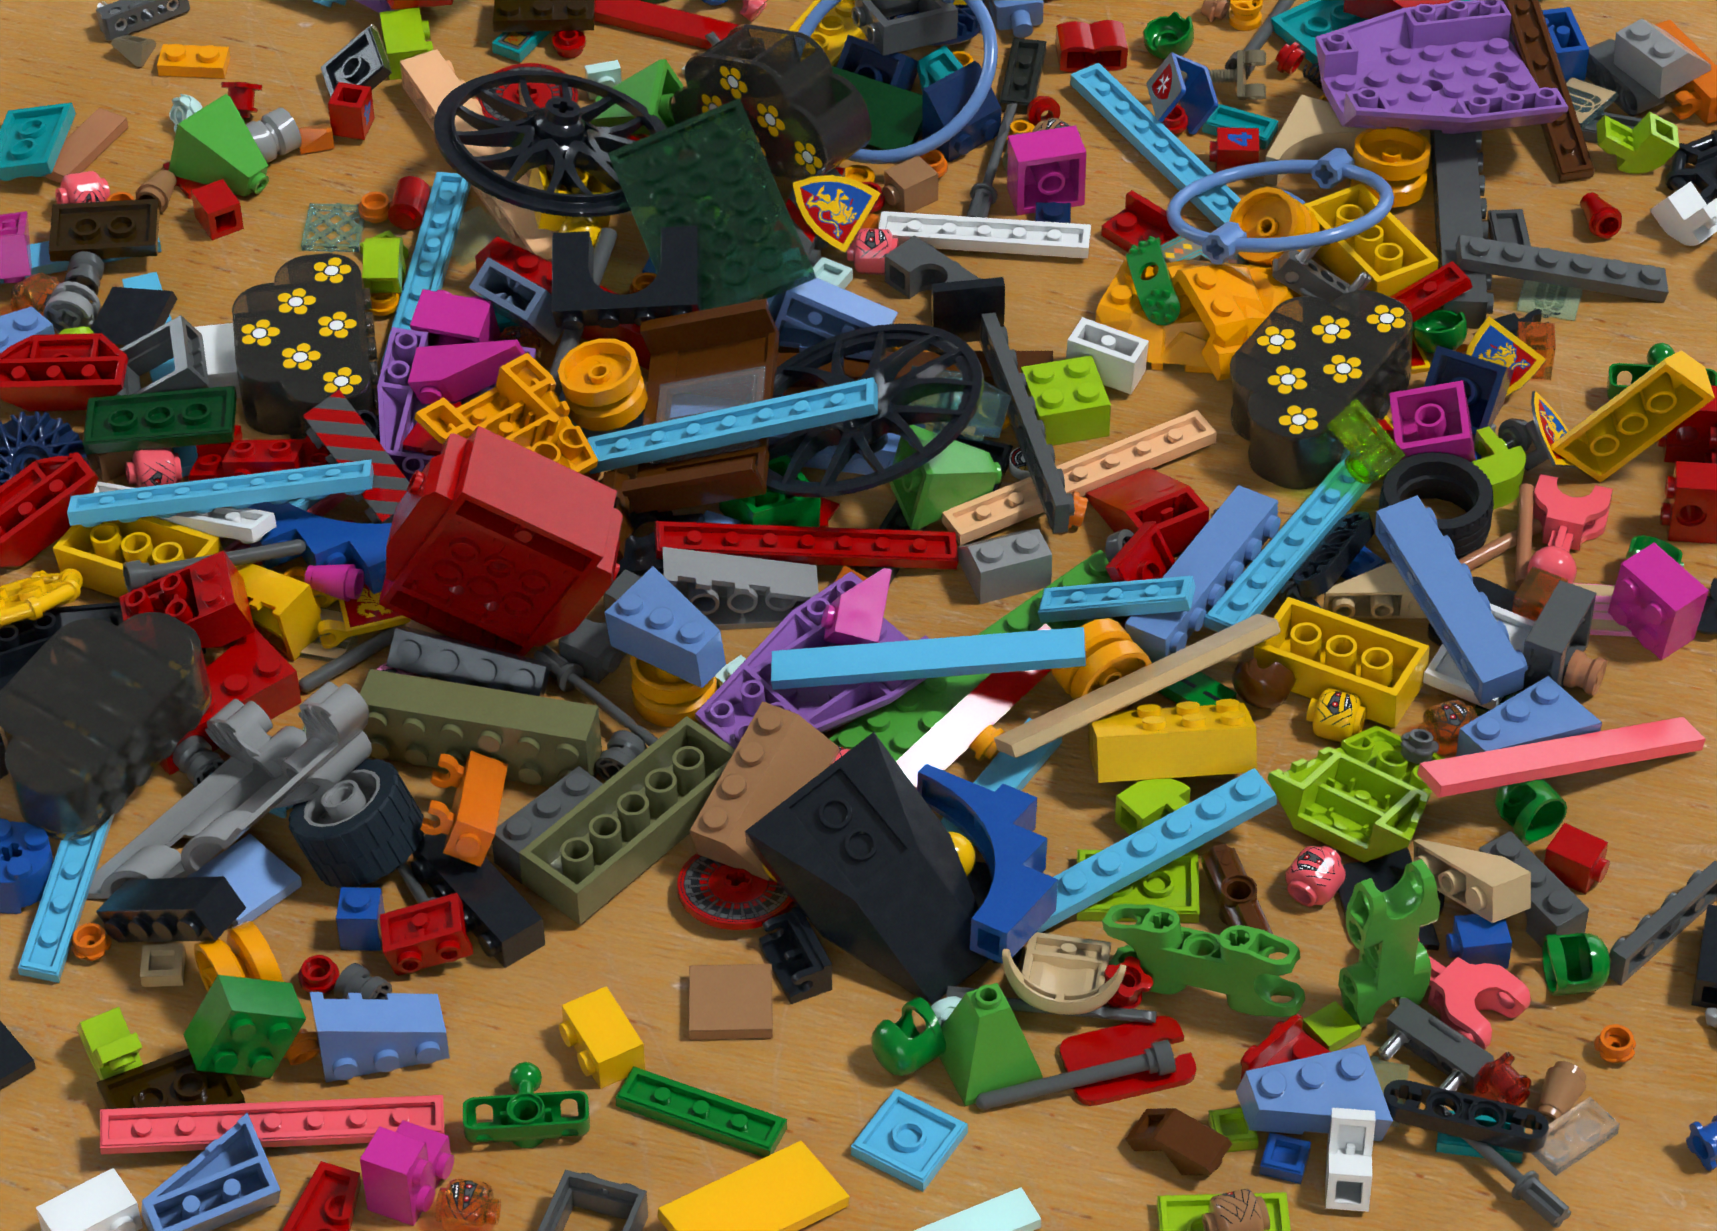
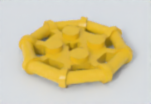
M71 568L65 569L61 573L49 574L41 570L34 572L29 578L1 585L0 629L4 625L24 619H40L43 617L44 612L56 606L74 602L81 593L80 588L83 584L81 573Z

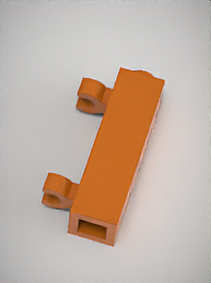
M1671 20L1655 24L1711 64L1709 72L1674 91V98L1681 105L1673 108L1672 112L1680 120L1687 119L1695 113L1706 125L1717 122V65Z
M471 750L465 765L461 766L453 756L440 754L438 766L446 768L449 773L442 774L433 771L430 782L439 788L456 787L452 809L449 812L448 807L444 803L431 800L428 813L438 816L439 820L432 821L423 817L420 830L428 835L446 834L444 854L481 867L496 833L508 764Z

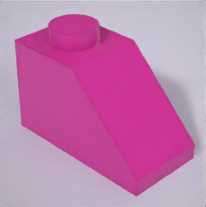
M883 568L841 594L830 605H826L821 620V626L826 628L824 641L839 645L879 643L891 569Z

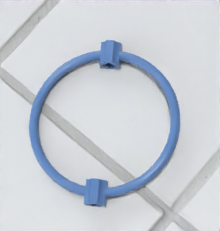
M821 0L814 7L801 25L793 41L787 64L786 82L789 101L794 115L803 130L816 142L817 156L821 158L824 165L839 167L844 159L866 164H889L924 155L943 145L959 133L978 112L986 99L997 66L998 45L996 31L990 13L982 0H964L973 11L980 25L984 42V60L979 81L973 94L962 110L947 125L917 143L889 150L853 147L856 142L854 137L836 124H830L824 132L812 119L803 101L800 86V69L804 51L812 33L824 16L842 0ZM941 0V1H943V2H945V3H947V4H949V3H952V4H953V2H954L955 0Z
M1335 148L1319 160H1278L1253 163L1225 169L1200 178L1177 192L1168 204L1166 216L1170 227L1178 235L1193 243L1202 245V252L1210 259L1211 263L1222 265L1239 252L1267 253L1294 251L1319 247L1358 235L1375 226L1387 216L1393 206L1394 194L1391 186L1384 178L1365 168L1355 166L1354 158L1347 153L1346 149ZM1312 174V179L1316 180L1320 188L1331 189L1344 179L1349 178L1372 187L1380 196V200L1374 209L1352 222L1319 232L1288 237L1247 238V233L1236 222H1226L1212 233L1189 225L1181 217V210L1185 204L1205 191L1227 183L1268 175Z

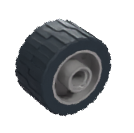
M365 759L333 788L328 789L323 795L293 805V810L290 812L288 819L292 835L320 880L330 887L336 886L337 888L360 887L392 873L416 851L419 842L422 841L425 834L420 830L424 815L398 771L391 763L380 759Z

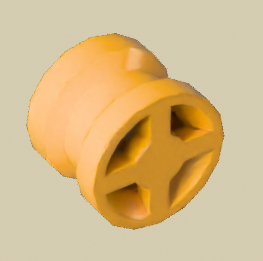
M1230 0L1232 10L1229 13V23L1233 28L1240 31H1251L1261 25L1262 14L1260 10L1263 7V0Z

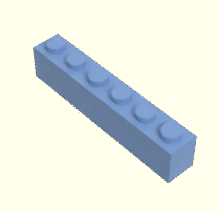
M1238 485L1162 577L1193 576L1196 588L1191 610L1131 615L1126 621V632L1152 662H1156L1185 648L1187 639L1191 634L1202 628L1204 616L1243 573L1248 563L1258 556L1268 538L1272 539L1277 534L1281 519L1278 517V500Z
M1417 495L1376 511L1375 534L1464 679L1473 690L1480 705L1523 689L1524 675L1528 670L1523 653L1519 649L1515 650L1513 648L1504 623L1501 620L1496 621L1491 613V606L1484 592H1478L1474 586L1469 567L1465 563L1461 564L1459 562L1450 537L1448 535L1443 536L1440 532L1433 510L1430 507L1425 508Z

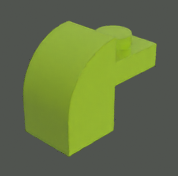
M1650 111L1633 129L1606 115L1596 123L1598 146L1606 153L1616 155L1617 169L1626 173L1640 174L1653 171L1664 165L1679 149L1677 126Z
M402 237L365 238L362 279L366 293H402V281L406 279Z
M1490 426L1476 430L1474 451L1478 452L1482 458L1472 461L1475 466L1477 465L1490 480L1493 489L1494 510L1512 503L1519 496V486L1523 484L1526 454L1521 445L1508 449L1505 441L1502 438H1498Z
M1171 778L1141 780L1116 795L1115 822L1131 835L1189 804L1191 788ZM1204 844L1190 852H1195L1196 850L1204 846Z
M120 1007L82 1021L77 1026V1031L86 1053L100 1080L143 1065L139 1056V1052L143 1047L137 1033L130 1034Z

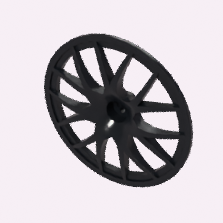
M518 70L481 76L465 82L452 90L439 105L434 119L433 132L437 147L446 162L461 177L499 200L521 208L551 215L600 217L638 209L651 203L663 194L678 166V151L675 141L669 130L656 115H650L645 106L616 89L569 74ZM518 83L520 104L504 99L488 89ZM527 83L559 85L560 97L549 99L545 108L541 109L531 99ZM568 87L590 92L603 97V99L580 108L576 102L571 100ZM476 96L510 121L495 120L482 116L463 105L469 99ZM614 104L619 105L636 117L631 121L613 127H596L589 123ZM456 115L478 131H456ZM644 125L652 134L656 144L626 138ZM463 144L485 147H512V149L490 156H473ZM610 154L659 156V161L655 168L645 167L616 159ZM543 165L546 166L552 176L546 191L517 182L530 169ZM575 167L590 173L601 183L612 189L613 192L593 194L584 185ZM493 170H509V172L504 177ZM620 177L642 180L632 186H629ZM563 184L572 194L557 192Z
M886 324L842 333L821 341L791 357L776 369L773 398L787 396L783 395V393L800 379L820 388L856 381L845 375L844 357L873 350L869 367L858 380L874 377L878 387V414L795 431L771 444L768 448L769 461L785 454L795 453L784 476L772 471L768 467L766 489L796 497L820 498L841 496L886 484L926 464L956 440L977 411L984 390V375L976 353L961 338L943 329L919 324ZM902 347L886 357V348ZM924 350L941 355L894 380L898 372L911 359ZM832 362V373L818 369ZM953 364L960 370L963 376V380L934 378ZM753 391L743 405L752 403ZM963 392L957 410L908 405L930 395ZM930 422H949L924 447L909 426ZM887 433L901 436L916 450L914 454L885 469L874 455L875 452H878L887 444ZM838 445L821 482L795 480L803 466L816 453L828 446ZM855 453L862 455L875 471L861 477L836 481L838 475Z

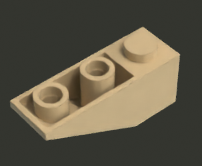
M1393 562L1336 584L1324 594L1323 609L1351 619L1427 618Z
M1422 839L1414 840L1413 862L1420 859L1425 862L1434 875L1437 891L1489 922L1495 923L1531 908V872L1503 856Z

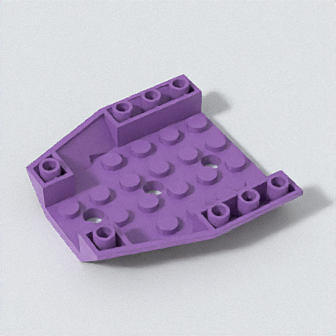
M1453 0L1443 4H1419L1416 7L1402 8L1315 38L1322 90L1342 127L1371 129L1401 127L1409 128V131L1420 132V129L1442 130L1444 134H1458L1552 123L1568 111V105L1557 88L1538 87L1509 39L1511 13L1503 0Z

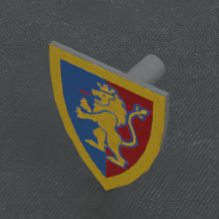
M834 175L813 176L792 183L796 203L805 222L817 236L843 253L847 252L881 195L880 192L859 181Z
M1490 316L1487 317L1477 330L1466 351V355L1514 370L1506 397L1522 388L1547 360Z
M1533 391L1531 407L1534 420L1528 422L1525 427L1536 449L1526 455L1525 469L1529 471L1548 459L1556 467L1578 468L1552 450L1551 445L1569 432V430L1552 407L1536 391Z

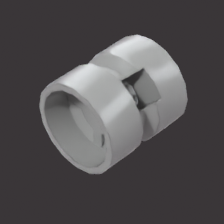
M280 107L262 116L261 121H251L246 124L267 163L276 159L277 154L283 156L301 147L302 140L299 128L293 117L284 108Z

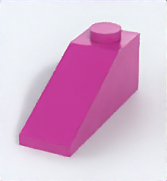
M27 211L0 215V279H3L4 283H17L23 281L25 276H31L32 270Z
M517 339L417 347L408 384L421 404L430 405L443 397L448 402H456L495 384L499 368L525 354V351Z

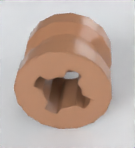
M1576 649L1568 663L1563 685L1569 688L1581 687L1586 694L1595 696L1604 678L1607 660L1600 657L1596 659L1588 658L1585 652Z

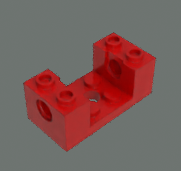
M1711 385L1715 397L1713 400L1657 441V447H1663L1664 462L1675 463L1673 476H1667L1665 482V499H1669L1668 503H1662L1660 512V525L1667 526V541L1717 544V386Z

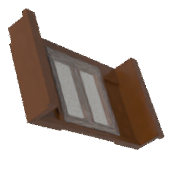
M767 298L641 321L640 333L650 352L646 390L648 400L644 409L643 426L773 398L779 332L768 309L769 303ZM769 437L638 464L637 478L623 481L622 494L624 497H628L635 514L655 510L660 513L764 495L767 488Z

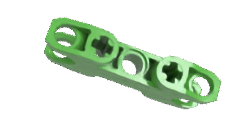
M1422 859L1407 864L1399 882L1384 892H1380L1376 888L1372 878L1357 883L1347 905V932L1352 943L1360 952L1357 963L1340 970L1338 986L1341 991L1344 1010L1361 1027L1372 1024L1375 1012L1392 998H1408L1419 1006L1430 984V958L1425 947L1418 941L1421 927L1438 921L1440 901L1434 875Z
M1151 904L1115 905L1110 908L1102 920L1103 930L1110 937L1129 944L1117 949L1114 957L1109 961V965L1123 963L1128 956L1136 957L1139 959L1140 967L1144 973L1153 978L1151 992L1167 995L1176 994L1189 985L1226 994L1228 1006L1237 1012L1253 1016L1282 1018L1297 1015L1305 1001V992L1300 985L1279 977L1292 973L1295 964L1300 959L1299 948L1290 940L1278 937L1265 930L1236 925L1224 929L1220 935L1182 927L1179 915L1174 910ZM1121 918H1132L1137 921L1135 925L1115 923ZM1276 952L1287 954L1283 959L1275 960L1269 958L1270 954ZM1271 996H1289L1293 999L1287 1003H1276L1271 1000Z

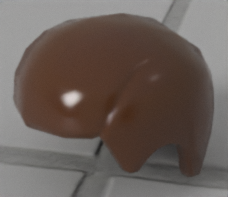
M1256 658L1251 659L1249 662H1239L1232 674V684L1238 695L1246 703L1262 709H1274L1282 705L1296 682L1293 673L1281 663L1273 662L1269 667L1262 669L1258 667Z

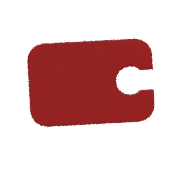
M1157 1016L1156 1023L1130 1022L1065 1038L1060 1045V1058L1067 1073L1144 1054V1049L1151 1048V1043L1167 1039L1170 1044L1183 1042L1184 1034L1175 1019L1169 1016ZM1191 1052L1185 1053L1175 1058V1073L1158 1076L1157 1073L1149 1074L1147 1070L1073 1088V1092L1077 1100L1082 1104L1097 1106L1189 1084L1194 1080L1196 1076V1063Z

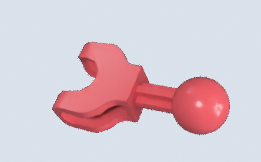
M1540 474L1534 492L1533 519L1540 521L1543 528L1542 543L1548 545L1533 554L1527 568L1528 578L1533 587L1539 592L1552 595L1560 580L1573 584L1577 568L1575 560L1569 553L1570 549L1579 551L1583 542L1595 539L1604 533L1610 509L1612 488L1595 485L1590 495L1571 497L1563 494L1558 489V477Z
M1429 956L1431 962L1429 985L1431 990L1428 1004L1438 1011L1442 1022L1484 1050L1491 1043L1492 1028L1490 1022L1479 1011L1493 1010L1508 1018H1514L1523 1013L1530 1005L1531 998L1527 986L1500 965L1489 963L1469 964L1457 957L1447 967H1444Z

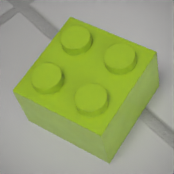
M1092 355L1021 367V373H1024L1026 378L1028 396H1033L1035 400L1037 420H1042L1044 423L1047 444L1054 446L1110 436L1111 403Z

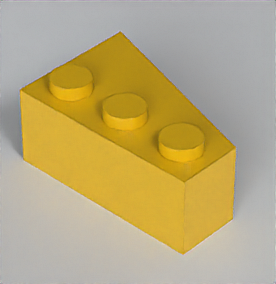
M253 563L235 566L244 579L254 627L278 652L295 661L302 654L300 652L320 636L317 626L322 621L320 616L321 610L316 604L310 584Z

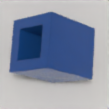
M340 888L336 923L341 950H382L380 914L385 913L381 888Z
M1478 914L1454 916L1452 933H1447L1446 935L1447 952L1450 958L1459 957L1469 964L1489 963L1508 969L1512 940L1505 919L1491 923Z

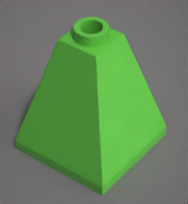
M666 59L656 61L612 87L645 106L650 115H656L671 133L675 144L684 145L683 133L686 131L682 126L683 120L689 121L693 99ZM597 96L595 102L603 99V97ZM614 104L590 121V123L596 127H613L631 121L636 117L619 105ZM644 125L631 134L643 133L652 136Z
M227 94L177 124L168 170L175 176L206 185L223 179L234 194L244 197L252 192L258 194L267 186L269 182V177L266 176L268 164L234 102Z
M909 425L923 447L938 435L921 427ZM901 436L892 465L916 452ZM954 440L929 462L889 482L910 530H919L942 519V512L993 492L994 485L999 484L1001 481L1002 472L1000 464L993 462L989 452Z
M998 983L983 985L976 990L967 992L941 1027L946 1041V1051L939 1057L964 1105L968 1106L976 1103V1097L981 1093L1042 1079L1043 1075Z

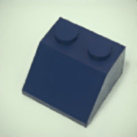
M848 35L837 68L911 91L918 73V61L898 52L883 56L874 44Z
M973 61L922 89V140L942 129L966 105L979 81L982 71L979 63ZM990 88L986 99L970 122L949 141L936 148V150L943 153L947 162L967 154L969 151L994 139L998 135L1001 126V106L992 88Z
M1437 346L1424 387L1463 380L1472 434L1476 435V430L1487 426L1491 428L1503 406L1514 370Z

